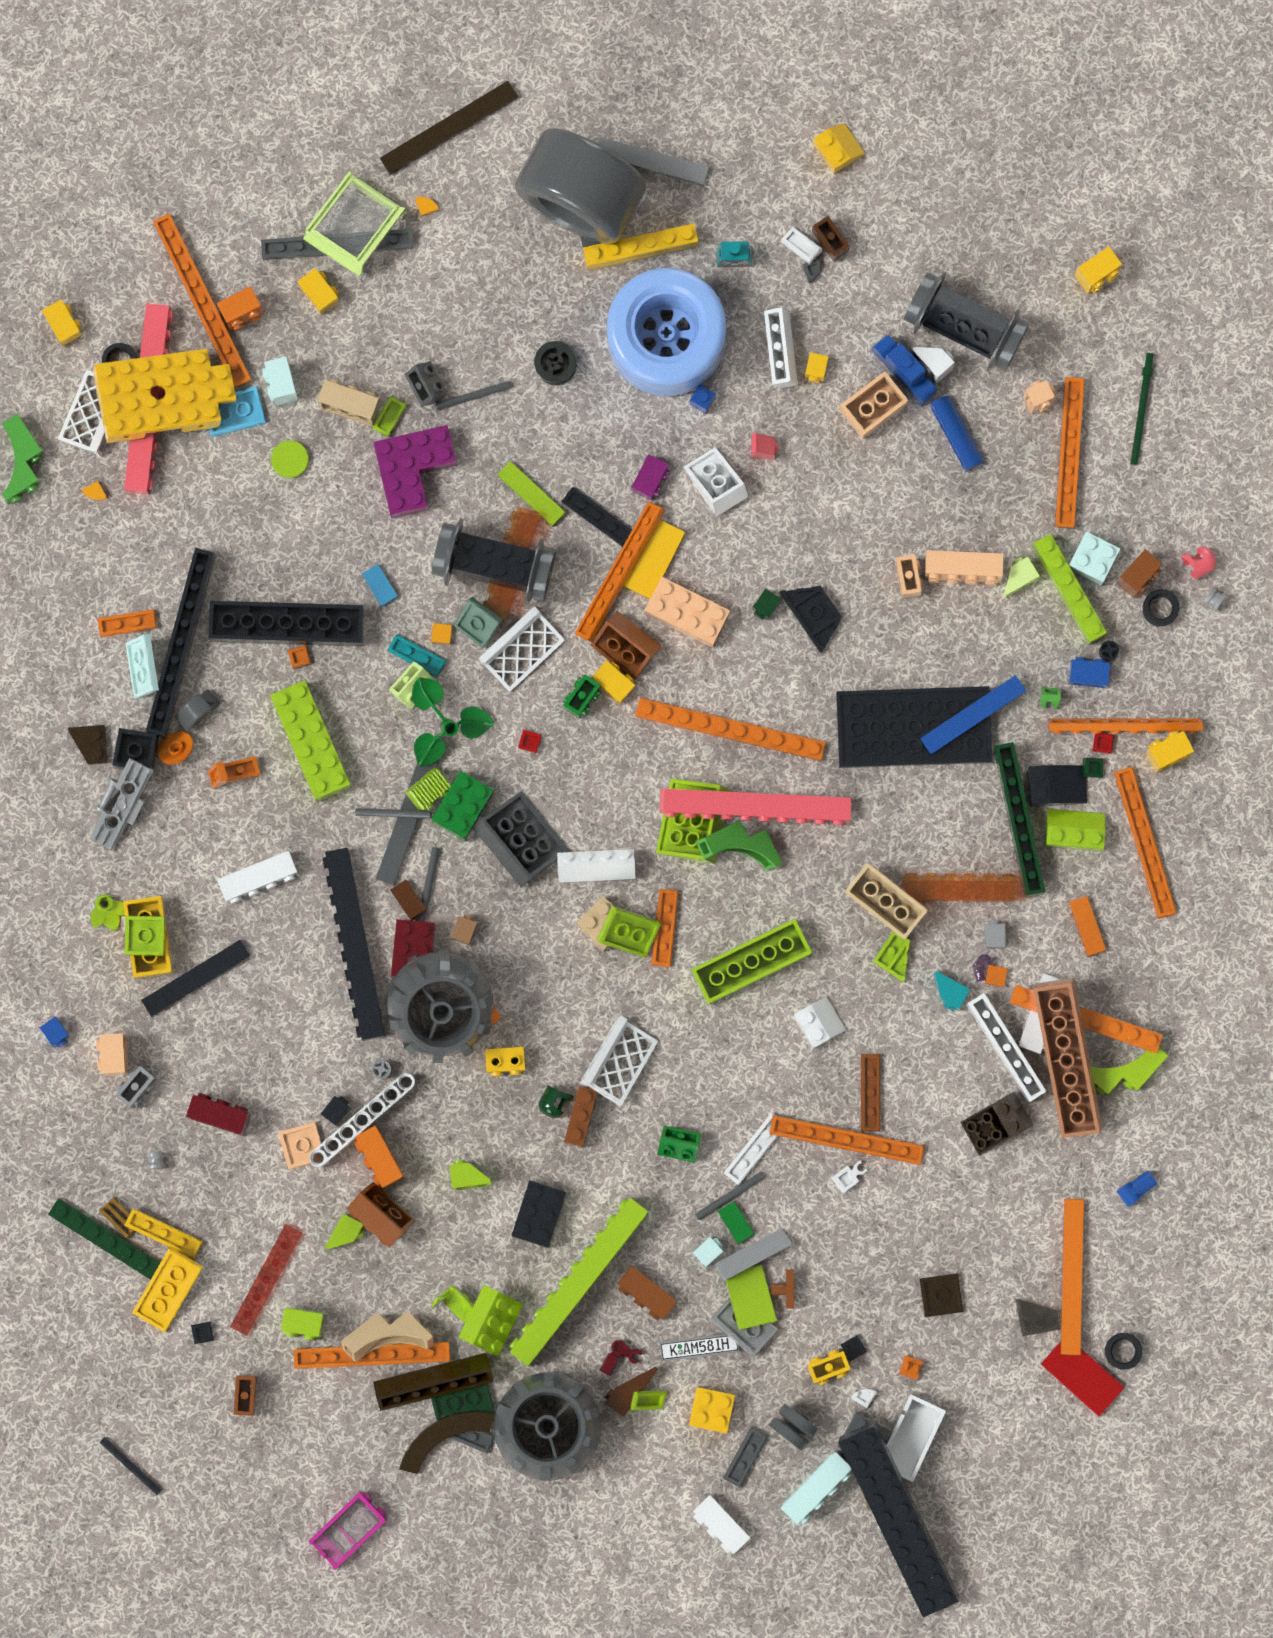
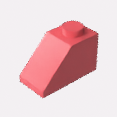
M752 433L751 459H774L775 454H778V442H775L774 437Z

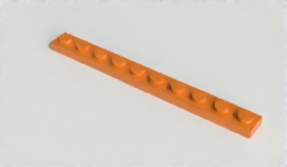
M170 213L152 221L222 364H230L234 389L251 382L252 380Z
M639 698L635 714L637 718L821 761L826 743Z

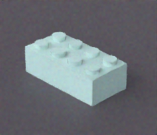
M834 1451L780 1508L797 1525L799 1522L804 1524L810 1518L808 1513L813 1508L817 1510L824 1503L822 1499L827 1494L831 1496L838 1489L836 1485L841 1480L845 1482L852 1475L850 1466Z

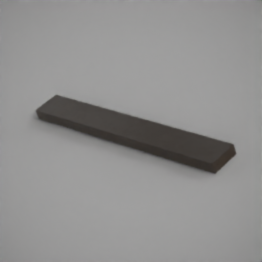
M506 81L380 157V160L389 175L517 99L518 95L509 81Z

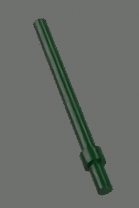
M1146 353L1145 366L1142 368L1141 375L1143 380L1130 465H1138L1150 378L1153 377L1154 371L1152 368L1153 353Z

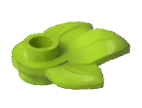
M107 894L98 896L95 900V908L90 914L92 926L97 928L103 924L108 929L116 931L119 926V916L125 915L123 903L113 900ZM106 901L108 906L102 907L101 902Z

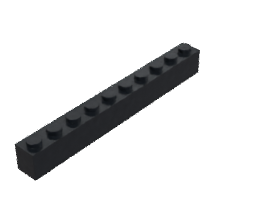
M199 548L194 550L158 683L159 690L156 691L146 728L147 733L157 734L167 739L216 557L214 552Z
M347 847L325 852L326 857H322L324 868H328L329 876H326L327 885L332 887L333 894L330 895L331 905L336 907L337 913L333 914L335 925L339 924L340 932H337L339 944L343 943L344 951H341L342 961L347 963L348 969L344 970L346 981L351 983V988L348 989L350 1000H354L355 1007L352 1008L354 1019H358L359 1026H356L357 1037H361L362 1041L385 1037L349 849Z

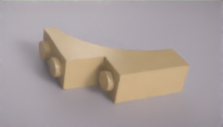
M408 1311L392 1324H390L385 1316L381 1317L376 1313L341 1342L343 1350L354 1362H357L367 1353L391 1344H412L429 1350L434 1346V1335L429 1328H424L421 1325V1321L416 1315L412 1316Z

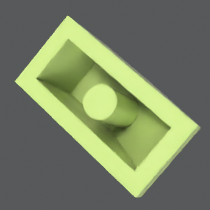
M1020 557L1012 562L1013 565L1010 568L1004 591L1005 598L1039 579L1040 576L1029 557L1025 559Z

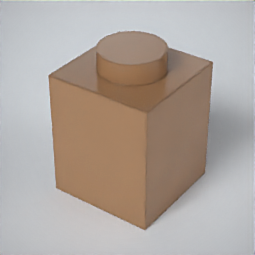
M465 914L463 917L459 916L451 939L470 946L477 927V922L474 921L475 918Z

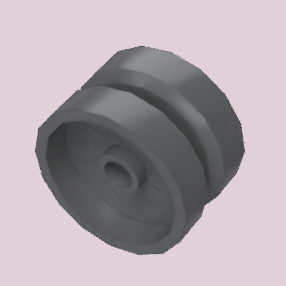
M784 1403L779 1410V1414L787 1421L784 1423L779 1418L774 1417L768 1426L802 1451L808 1442L800 1435L801 1431L807 1436L813 1437L818 1428L811 1424L809 1419L799 1411L793 1410Z

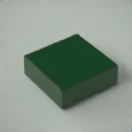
M1083 758V777L1103 778V759Z

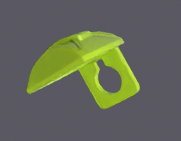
M451 1285L434 1300L431 1307L434 1308L443 1301L465 1323L473 1308V1304L465 1293Z

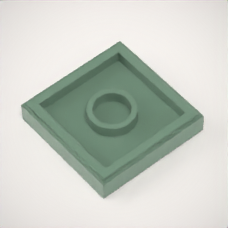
M471 597L453 626L481 648H484L502 622V619L474 597Z

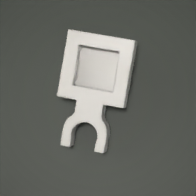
M861 1161L855 1163L852 1170L846 1166L832 1177V1180L842 1193H845L859 1182L856 1177L857 1175H862L868 1171L867 1169L863 1171L857 1169V1166L862 1163Z

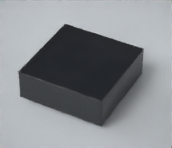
M211 1321L191 1325L194 1344L214 1341Z
M858 1335L840 1344L849 1361L867 1352Z

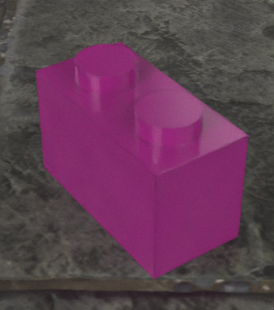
M648 454L631 486V491L651 501L653 497L657 498L662 489L659 485L662 480L666 481L670 474V470H668L669 464Z

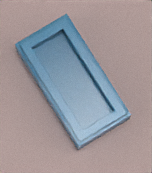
M378 564L362 573L381 607L398 597Z

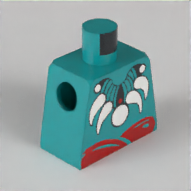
M721 242L716 248L717 267H752V247L749 242Z

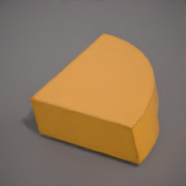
M414 198L421 217L439 210L437 204L429 198Z
M98 481L82 489L84 495L90 499L99 501L107 499Z

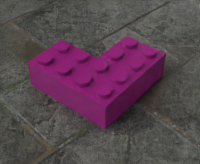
M448 425L373 442L391 519L428 511L420 474L457 466Z

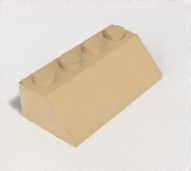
M869 862L866 863L844 891L904 940L928 911L926 907Z

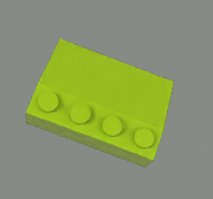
M670 779L669 789L731 792V789L722 785ZM663 813L656 854L716 864L718 853L704 859L696 841L722 829L725 820H722L721 816H714V819H702L703 815H695V818H684V814H677L676 817H665Z

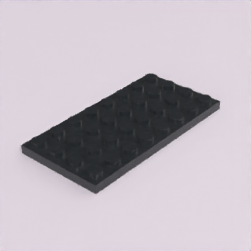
M989 686L836 691L839 768L992 763L991 715L932 755H930L920 738L990 692Z

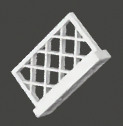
M86 370L58 440L102 457L107 442L103 421L100 416L101 411L99 412L96 403L99 401L98 398L94 400L91 394L92 391L96 390V385L91 388L87 385L89 377H94L93 372ZM88 394L91 402L82 406L80 402L81 396ZM93 405L96 413L86 417L83 409ZM81 411L84 419L74 423V414ZM98 417L99 425L91 429L88 421ZM86 422L89 431L79 435L77 426ZM74 428L77 436L72 439L64 438L66 432ZM91 434L92 442L89 447L83 444L81 438Z
M534 606L489 647L478 660L510 692L565 639ZM538 618L544 623V631H533V623ZM546 626L551 632H546ZM522 633H530V644H519V636ZM533 633L544 634L543 645H532ZM546 634H554L559 641L554 645H546ZM517 638L516 644H511ZM508 646H516V657H505V649ZM519 646L530 647L529 658H519ZM532 647H543V656L541 658H532ZM503 652V657H497L500 653ZM494 659H502V670H494L489 664ZM505 659L516 660V671H505ZM518 660H529V669L527 671H518ZM505 673H515V682L511 686L504 681Z
M622 1015L619 1016L601 1044L580 1084L585 1087L589 1086L621 1106L658 1041L627 1022V1019ZM626 1028L633 1031L634 1039L625 1041L623 1032ZM645 1039L652 1043L649 1049L642 1051L639 1040ZM635 1041L638 1052L629 1054L626 1043ZM623 1044L625 1055L616 1056L615 1046ZM639 1054L641 1063L633 1067L630 1056ZM626 1057L629 1068L620 1069L617 1059ZM614 1060L616 1071L607 1072L606 1062ZM630 1070L632 1079L629 1082L623 1083L621 1072ZM617 1073L620 1084L611 1086L608 1075ZM604 1076L607 1087L601 1088L594 1084L598 1077ZM621 1086L622 1096L618 1099L613 1096L612 1088Z

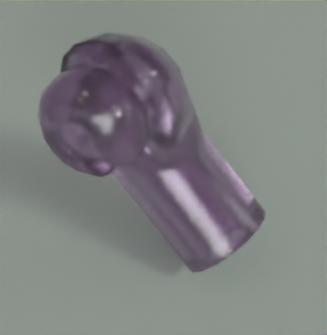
M987 954L980 955L973 964L976 982L985 981L983 970L991 963V957Z

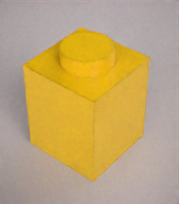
M810 352L805 378H808L809 382L819 383V381H824L829 356Z

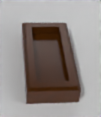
M406 879L390 890L411 921L427 912V909Z

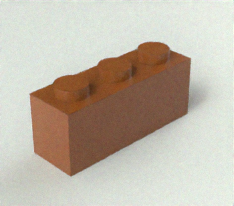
M582 1086L578 1087L564 1143L583 1148L597 1091Z
M632 1265L617 1283L620 1286L618 1288L619 1291L626 1296L631 1294L635 1298L633 1302L641 1308L646 1306L651 1311L648 1314L657 1321L659 1318L664 1320L677 1303L673 1297Z

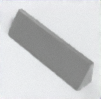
M780 1229L714 1265L722 1280L725 1281L793 1244L784 1231Z

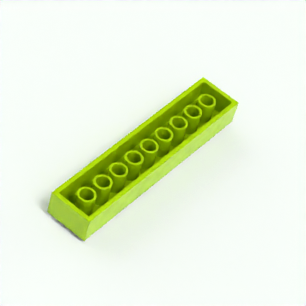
M629 1198L628 1201L624 1199L618 1206L620 1210L618 1214L610 1216L606 1222L607 1228L604 1231L600 1229L594 1237L596 1242L593 1246L588 1245L582 1252L584 1256L580 1262L576 1260L571 1266L570 1270L572 1273L568 1278L564 1276L558 1283L560 1288L557 1292L552 1291L546 1298L547 1305L544 1308L539 1307L533 1315L536 1317L533 1323L528 1322L522 1329L524 1333L520 1339L516 1337L509 1346L512 1348L510 1353L528 1367L649 1212L632 1198Z

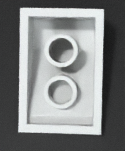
M716 447L684 466V470L716 517L748 497L745 484Z

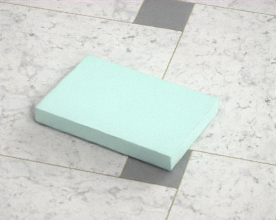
M144 634L126 643L134 699L145 697L159 690L150 634Z

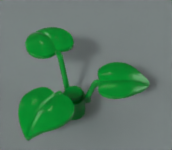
M423 677L417 678L413 685L412 700L420 710L424 711L430 707L433 708L442 719L440 723L442 733L437 734L435 737L430 733H424L415 740L414 754L420 767L431 765L443 756L446 744L441 739H438L439 737H445L446 735L454 736L460 727V731L465 737L477 738L494 725V721L485 711L473 706L466 707L461 711V720L457 721V723L450 718H445L434 705L443 698L441 685L435 680Z

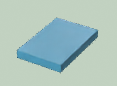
M257 386L236 391V402L218 405L221 423L218 428L209 429L211 438L266 423Z

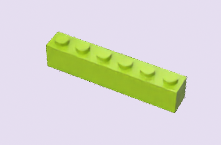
M1049 534L1034 542L1032 546L1087 644L1090 645L1105 637L1107 632L1052 535Z

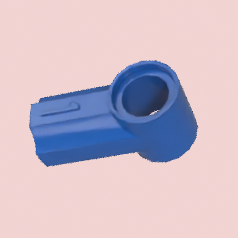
M1147 1171L1116 1192L1126 1206L1129 1207L1139 1200L1143 1194L1156 1186L1157 1182L1152 1174Z

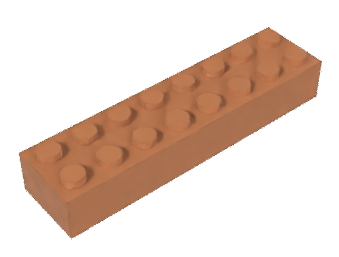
M1075 978L1036 983L1033 991L1062 1138L1100 1133L1103 1124Z

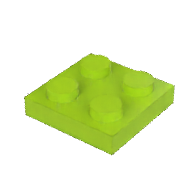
M126 916L124 955L164 956L165 917Z

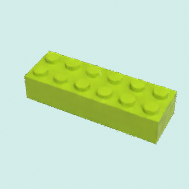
M303 680L271 694L272 702L315 801H321L351 788V784L306 681Z
M793 919L692 968L691 972L707 1005H710L812 955V951L796 919Z

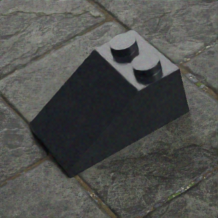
M1083 765L1029 766L1027 768L1030 807L1087 804L1086 778L1083 777Z

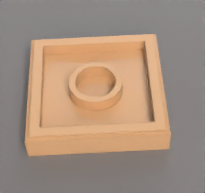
M316 1122L278 1132L289 1170L311 1164L310 1154L322 1144ZM315 1154L312 1160L313 1162L324 1160V1157L321 1154Z

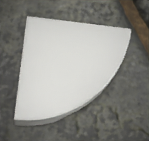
M862 1389L855 1392L850 1398L868 1408L877 1392L872 1389Z

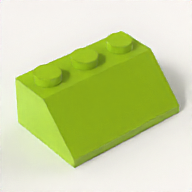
M1047 809L1045 847L1100 852L1104 850L1105 813Z
M455 1160L453 1165H449L451 1185L454 1191L493 1186L492 1181L470 1163H466L465 1160Z

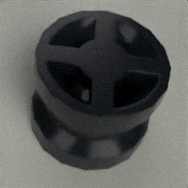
M1105 641L1099 649L1100 657L1106 661L1114 660L1119 653V647L1114 641Z

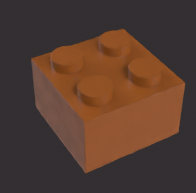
M1144 549L1120 576L1117 584L1131 597L1141 596L1149 586V580L1153 582L1160 575L1162 563Z

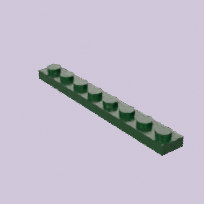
M59 1198L48 1213L55 1220L150 1280L160 1265L159 1261Z

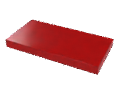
M1060 1341L1040 1365L1099 1417L1124 1387L1084 1350L1081 1349V1355H1060Z

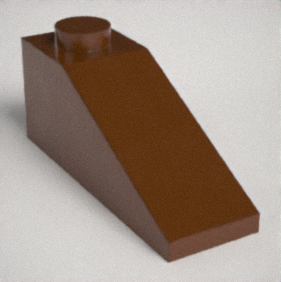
M654 1367L621 1384L615 1390L611 1388L604 1397L607 1399L605 1404L624 1417L631 1408L634 1392L643 1391L658 1369Z

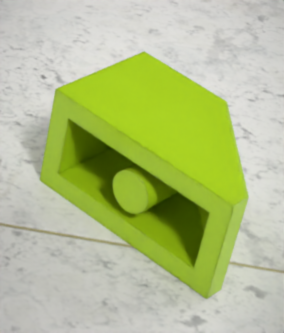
M343 1213L325 1248L331 1250L354 1243L357 1239L361 1240L366 1231L363 1228L364 1224Z

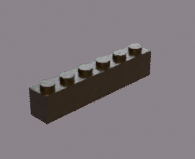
M486 1352L377 1380L373 1383L379 1409L383 1411L492 1383L494 1380Z

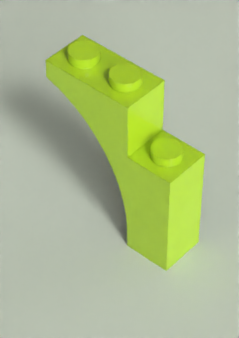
M1158 1048L1157 1053L1146 1050L1139 1058L1123 1066L1114 1068L1091 1066L1096 1092L1101 1096L1103 1093L1107 1096L1121 1079L1124 1080L1123 1085L1127 1089L1138 1091L1168 1055Z

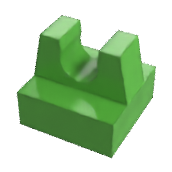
M1041 687V707L1046 708V703L1052 702L1053 709H1057L1061 699L1060 688Z

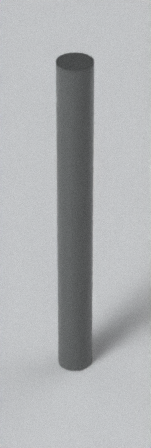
M507 381L436 402L438 410L510 389V384Z
M355 809L356 816L431 818L432 815L431 811Z
M432 847L421 900L427 910L439 854V848ZM427 912L419 916L417 921L425 922Z
M760 1172L695 1213L698 1220L764 1179Z

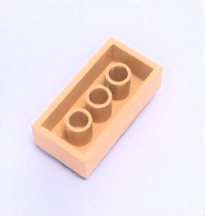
M927 550L925 554L924 579H928L929 583H939V580H947L949 584H958V581H966V584L969 585L985 582V585L995 586L997 583H1000L1003 577V554Z
M661 577L645 608V614L713 648L730 615V610Z

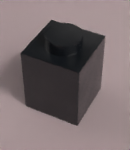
M334 1096L321 1115L335 1126H338L351 1109L348 1106L350 1102L342 1096L339 1098Z

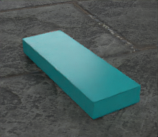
M397 634L387 649V652L410 664L413 661L436 678H438L447 662Z

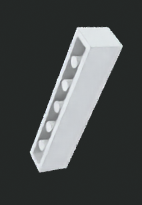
M983 993L967 1003L966 1006L1027 1102L1029 1103L1046 1092L1045 1088L986 995Z

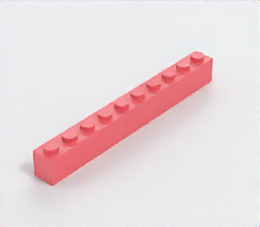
M146 303L140 358L169 354V349L166 346L167 341L171 340V330L168 329L169 323L173 322V312L169 305ZM155 386L151 389L150 393L155 399L160 400V397H164L165 390L162 387ZM159 432L146 433L144 438L130 440L124 486L126 492L149 495V490L153 489L154 479L151 478V472L155 471L156 460H153V455L158 450V441H155V438Z
M662 789L660 790L659 813H664L665 817H676L677 814H684V818H695V815H703L702 819H714V816H721L722 820H733V817H740L741 821H751L752 818H759L760 822H770V819H777V822L788 823L789 819L796 820V823L802 824L807 823V820H812L814 824H826V821H833V825H844L845 822L851 821V798Z

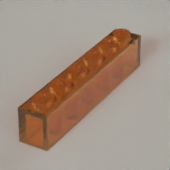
M517 506V510L512 511L510 522H512L511 528H507L504 539L507 540L506 543L530 549L540 514ZM489 583L487 589L489 597L487 601L484 600L483 605L502 619L501 623L506 624L516 590Z
M906 873V876H902V889L917 901H1018V877H1014V874H1002V877H994V874H983V877H975V874L967 873L964 874V877H956L954 873H946L944 877H937L936 873H926L925 877H917V873Z

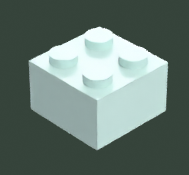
M287 357L264 362L265 368H262L266 384H270V386H267V391L271 402L274 401L276 406L298 401Z
M1086 532L1069 567L1072 572L1102 586L1120 548Z

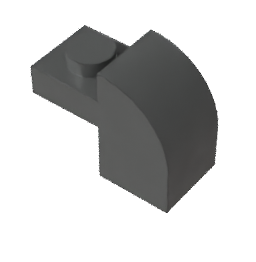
M207 689L190 699L180 709L175 718L186 731H189L198 725L205 715L216 709L220 705V701Z

